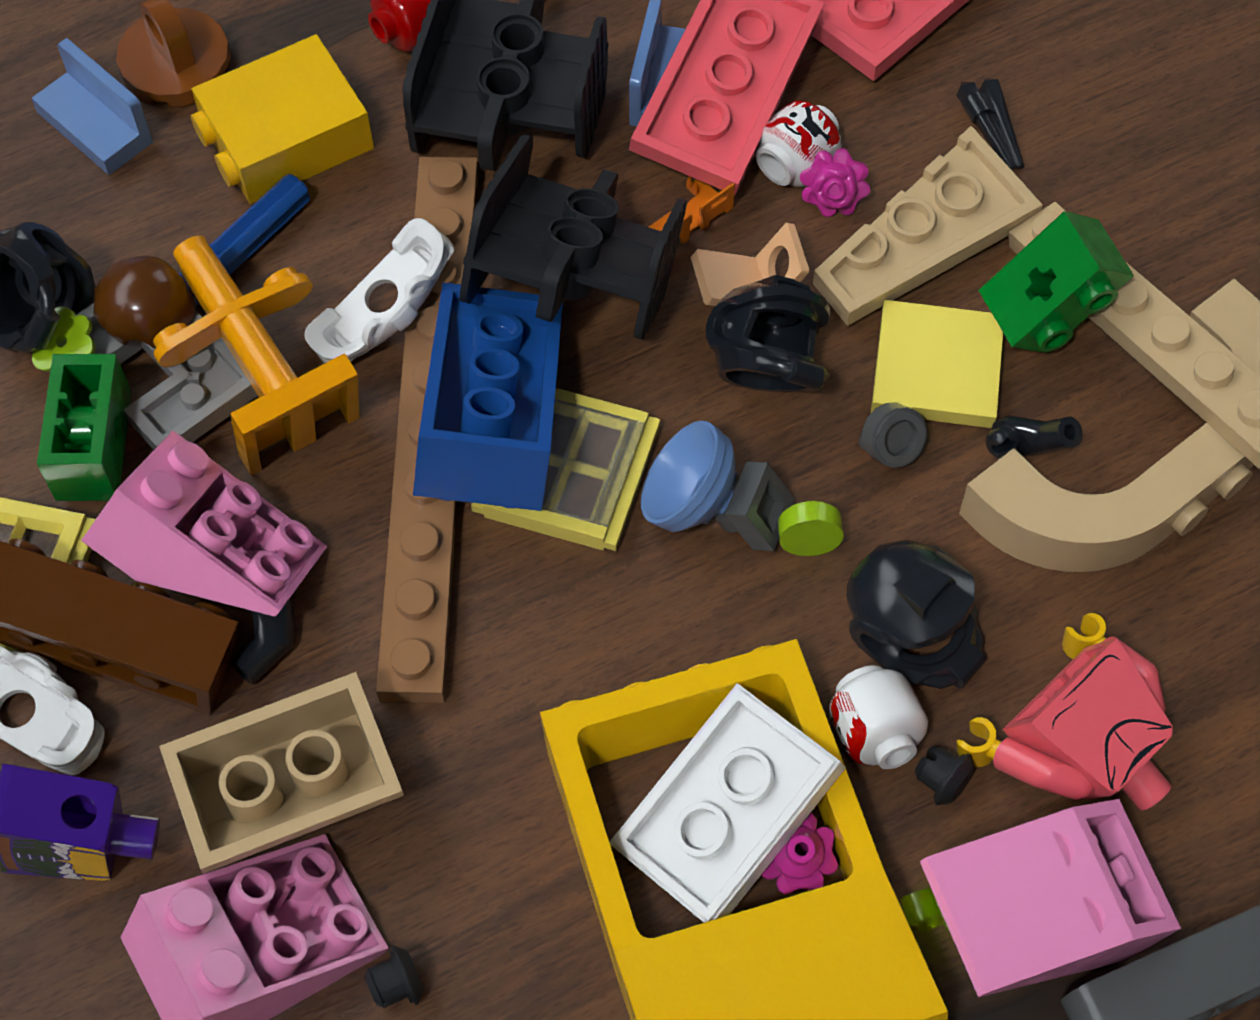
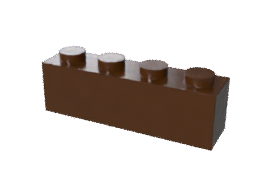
M10 539L8 543L0 541V644L26 653H36L50 661L211 715L232 666L230 662L236 657L240 647L238 621L232 620L225 610L209 603L198 602L191 606L170 599V596L163 589L147 583L135 581L132 585L114 580L109 578L101 568L86 561L73 560L68 564L47 557L39 547L24 540Z

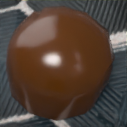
M149 255L136 256L114 263L107 269L95 288L93 314L101 327L121 344L127 345L130 340H137L156 349L153 340L160 331L176 323H185L189 326L195 315V296L184 279L166 261Z

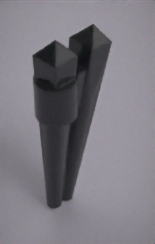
M985 78L979 90L975 82H961L956 96L973 124L978 126L993 150L1011 170H1014L1015 167L1017 170L1024 168L999 80Z

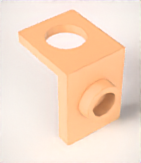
M785 223L756 257L697 249L691 256V261L704 304L716 306L734 288L776 275V259L783 248H786L789 254V267L785 277L801 282L809 273V267L795 224Z

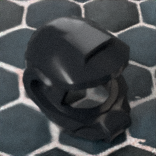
M23 222L0 230V348L15 353L19 351L30 353L35 349L47 348L60 320V316L55 311V308L67 307L77 315L94 303L96 286L91 267L85 259L63 241L58 233L38 223Z
M773 275L731 290L713 308L706 324V339L709 347L715 351L719 377L732 385L759 391L795 392L822 390L830 375L824 366L816 363L814 347L816 333H819V329L827 325L830 318V307L825 297L811 291L810 286L779 275Z
M913 540L881 544L859 562L848 580L846 591L847 603L853 617L849 624V632L856 645L883 668L900 672L912 685H923L937 689H943L952 685L963 688L986 662V657L982 653L984 637L976 622L978 610L975 606V579L970 571L958 564L942 548ZM955 632L950 642L938 652L929 655H912L904 652V648L920 649L943 641Z

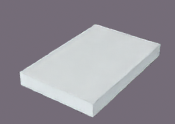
M737 683L609 843L702 922L705 923L731 914L846 767L840 760Z

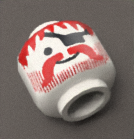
M795 100L785 105L764 126L759 147L755 154L758 166L764 175L777 185L804 187L805 185L800 181V173L811 167L816 154L819 151L825 150L833 158L834 153L842 148L841 136L838 132L839 123L836 117L826 107L814 105L807 101Z
M864 666L847 674L838 683L836 693L829 705V716L847 754L858 764L867 766L879 765L882 769L900 767L916 755V746L920 744L927 733V716L909 681L900 672L883 669L880 666Z

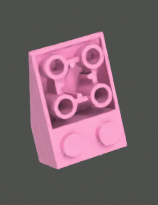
M172 431L117 488L81 540L135 581L274 617L277 616L327 548L324 543L311 534L306 526L289 518L261 497L254 487L237 479L209 458L201 447L185 440L175 431Z
M1119 799L1071 807L928 856L920 861L978 998L1124 962L1181 929Z
M325 834L140 895L120 937L161 1020H269L385 954L388 950L386 942Z

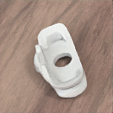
M416 218L409 221L392 241L393 250L335 309L327 308L307 326L304 334L305 340L324 364L344 353L352 361L384 342L396 331L399 330L401 332L413 322L418 315L416 311L431 292L439 279L443 267L454 252L453 244L444 234L424 219ZM384 283L396 285L398 297L395 304L384 312L377 313L371 311L368 301L372 291Z
M0 645V709L4 701L16 693L30 694L36 704L33 717L21 727H6L0 720V739L45 766L68 775L79 774L97 758L105 736L104 727L94 719L90 709L78 701L75 689L67 685L62 677L56 673L57 667L50 660L33 652H27L26 654L18 651H9Z

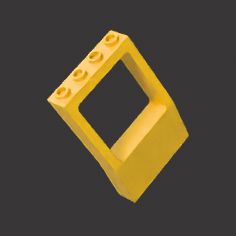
M797 639L773 646H761L749 653L710 664H698L686 671L647 682H635L623 689L584 700H572L559 707L540 712L549 760L631 1020H948V1010L884 871L846 768L817 804L825 827H829L834 832L833 850L844 881L656 938L643 937L636 928L587 770L599 764L694 737L737 683L840 760L844 765Z

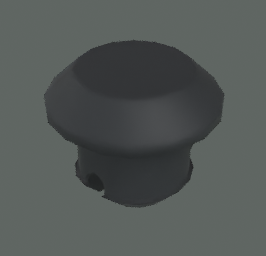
M941 745L930 747L926 758L922 757L915 769L917 781L922 782L935 792L933 797L937 806L953 803L963 792L974 773L971 754H963L958 758L942 748Z
M393 945L391 946L392 950L389 951L391 958L368 968L364 978L377 1006L386 1008L405 998L409 999L410 1004L414 1003L416 1006L419 1004L424 992L423 985L409 952Z

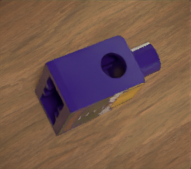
M2 764L0 771V870L2 873L106 881L110 880L116 855L153 860L158 842L160 818L123 814L118 786L97 780Z

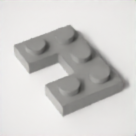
M94 303L76 315H84L92 321V330L89 336L95 342L94 354H116L121 364L143 348L159 365L154 357L155 349L150 345L137 340H130L127 345H123L111 337L101 327L93 314ZM196 310L190 324L202 318ZM220 338L181 364L172 367H161L169 378L123 410L128 422L154 450L172 431H175L185 440L194 442L230 416L231 412L241 408L258 395L225 342Z

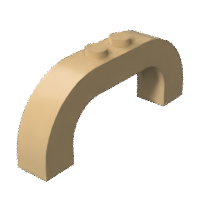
M1233 279L1192 310L1190 317L1260 376V301L1236 279ZM1205 423L1127 486L1105 494H1081L1063 489L1047 480L1013 448L967 484L959 514L988 542L1016 559L1051 570L1065 572L1100 571L1114 568L1139 558L1156 547L1174 531L1180 536L1189 533L1207 514L1209 510L1206 507L1207 504L1219 495L1224 500H1228L1244 487L1253 474L1250 469L1254 464L1214 428Z

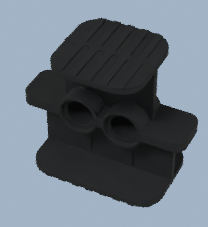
M431 0L426 9V17L423 18L421 24V32L418 33L416 39V46L411 53V61L407 65V74L402 88L406 120L405 129L408 133L410 150L421 153L425 148L429 134L477 142L480 169L496 171L507 135L517 134L526 127L575 135L576 156L585 158L590 152V144L593 142L594 130L598 124V115L601 113L602 101L605 99L607 51L609 47L606 17H596L590 37L586 38L543 31L541 24L544 14V0H520L519 4L498 0Z
M523 134L518 138L517 144H514L511 153H508L505 162H502L499 171H496L493 180H490L487 189L482 192L479 203L477 202L474 209L467 252L463 260L464 269L459 301L470 304L490 273L540 289L536 318L552 322L565 299L575 300L584 298L591 293L592 287L641 302L634 329V338L644 340L646 332L648 333L651 322L653 323L660 304L665 297L676 250L681 239L679 237L688 201L678 198L662 231L617 218L619 205L614 196L619 177L618 173L603 169L592 189H576L530 175L528 171L533 149V137Z

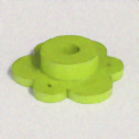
M67 307L55 308V311L60 316V320L47 348L35 349L33 351L32 362L34 366L41 371L49 372L51 370L53 354H94L95 342L89 336L92 330V321L84 315L76 316L74 311Z

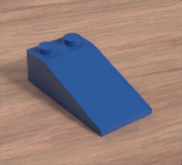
M443 282L418 436L413 496L542 511L551 451L563 303L554 320L548 322L536 318L538 294L480 287L473 301L467 304L459 301L461 284Z

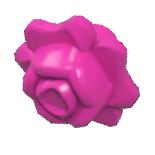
M844 148L837 150L833 158L829 152L825 150L819 151L811 167L800 173V181L806 186L802 191V199L807 203L816 205L825 217H831L836 213L837 209L843 215H850L854 212L857 202L870 193V185L864 180L868 175V166L865 163L853 160L848 150Z
M812 813L807 816L761 874V877L766 880L777 878L776 886L782 894H790L797 889L811 891L821 888L824 885L823 875L833 874L837 870L838 863L832 852L834 832L829 827L816 829L817 819Z

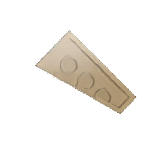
M970 126L958 137L957 145L944 157L939 155L924 169L923 176L906 192L901 190L886 204L885 212L871 225L864 224L814 270L813 285L848 326L882 307L884 300H895L1007 237L1008 231L1041 211L1043 204L979 133Z

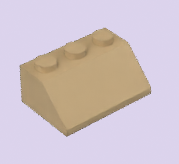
M356 672L159 746L200 870L203 874L404 796Z

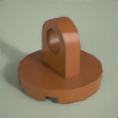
M146 0L140 3L139 8L142 18L128 27L117 48L116 62L126 88L140 101L154 105L153 100L167 102L168 107H184L195 103L191 88L225 74L229 63L231 65V50L221 25L205 13L189 8H174L169 0Z

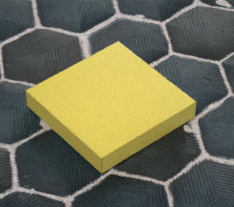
M884 300L871 413L875 408L885 403L897 402L917 411L924 420L992 428L997 417L1003 331L992 313Z

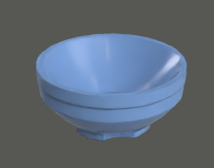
M707 421L693 422L676 433L656 457L644 482L641 494V510L645 519L664 530L677 532L693 528L701 523L707 524L717 514H723L734 493V483L738 475L735 471V455L730 438L718 427Z

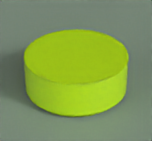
M806 501L797 503L787 508L778 518L780 545L785 551L794 555L817 556L828 553L837 548L844 538L840 511L825 502Z

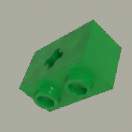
M1063 211L978 291L1011 347L1047 353L1065 345L1072 338L1073 330L1089 315L1099 312L1112 304L1118 296L1117 291L1133 278L1134 274L1099 219Z
M53 354L37 466L55 501H109L121 484L128 420L123 409L131 404L132 392L116 354Z

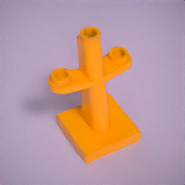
M197 235L188 238L174 249L173 256L179 264L180 272L207 315L189 326L185 323H176L160 331L153 340L156 346L154 357L161 367L176 366L185 362L218 339H223L259 397L230 413L238 454L251 476L262 470L259 451L284 438L287 439L294 452L316 442L315 422L336 410H341L348 423L359 419L358 373L345 353L297 377L259 320V318L292 307L302 301L313 288V284L306 274L298 273L294 267L283 268L269 276L262 288L243 296L204 236Z

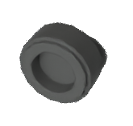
M897 402L885 403L875 408L867 417L858 443L872 459L891 468L904 467L912 463L922 453L927 439V427L923 417L917 411Z

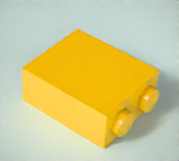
M317 34L191 88L198 112L190 115L194 129L205 147L214 144L219 152L214 155V158L225 183L229 188L238 184L249 204L257 202L287 174H293L300 181H303L374 149L368 112Z

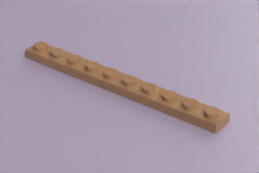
M419 157L414 219H424L444 234L453 244L454 252L443 267L439 279L431 292L416 311L418 315L405 328L376 687L379 702L445 703L457 501L413 496L418 436L442 283L461 284L463 260L467 252L473 212L477 204L479 174L477 157Z

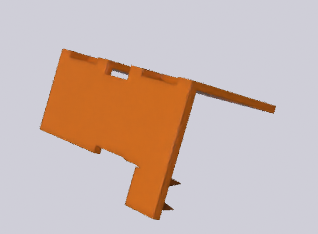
M690 176L687 178L686 188L695 197L687 202L679 237L681 238L680 243L684 244L689 241L690 233L698 227L702 230L706 229L709 223L716 217L733 209L734 183H731L718 193L705 182L697 179L692 182ZM671 211L650 225L649 228L662 231Z

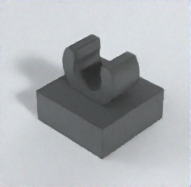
M746 462L740 478L735 480V490L726 511L723 514H717L713 518L723 530L732 533L739 532L752 550L774 551L779 540L778 518L782 512L793 505L795 498L768 462Z

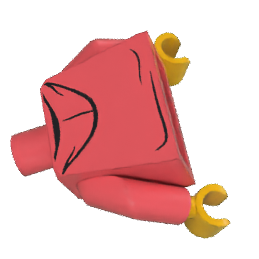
M1088 613L1083 616L1080 626L1085 636L1078 634L1072 627L1065 628L1062 646L1066 655L1073 660L1002 729L1009 738L1003 741L996 739L994 725L986 718L977 717L969 722L970 732L977 737L985 739L987 742L981 746H971L963 740H956L957 753L959 757L963 754H971L974 767H983L993 761L994 767L997 770L1032 787L1073 800L1108 797L1122 789L1139 810H1147L1162 800L1172 787L1171 783L1150 760L1173 734V726L1165 715L1166 707L1159 673L1153 663L1115 636L1105 638L1106 624L1104 619L1096 613Z

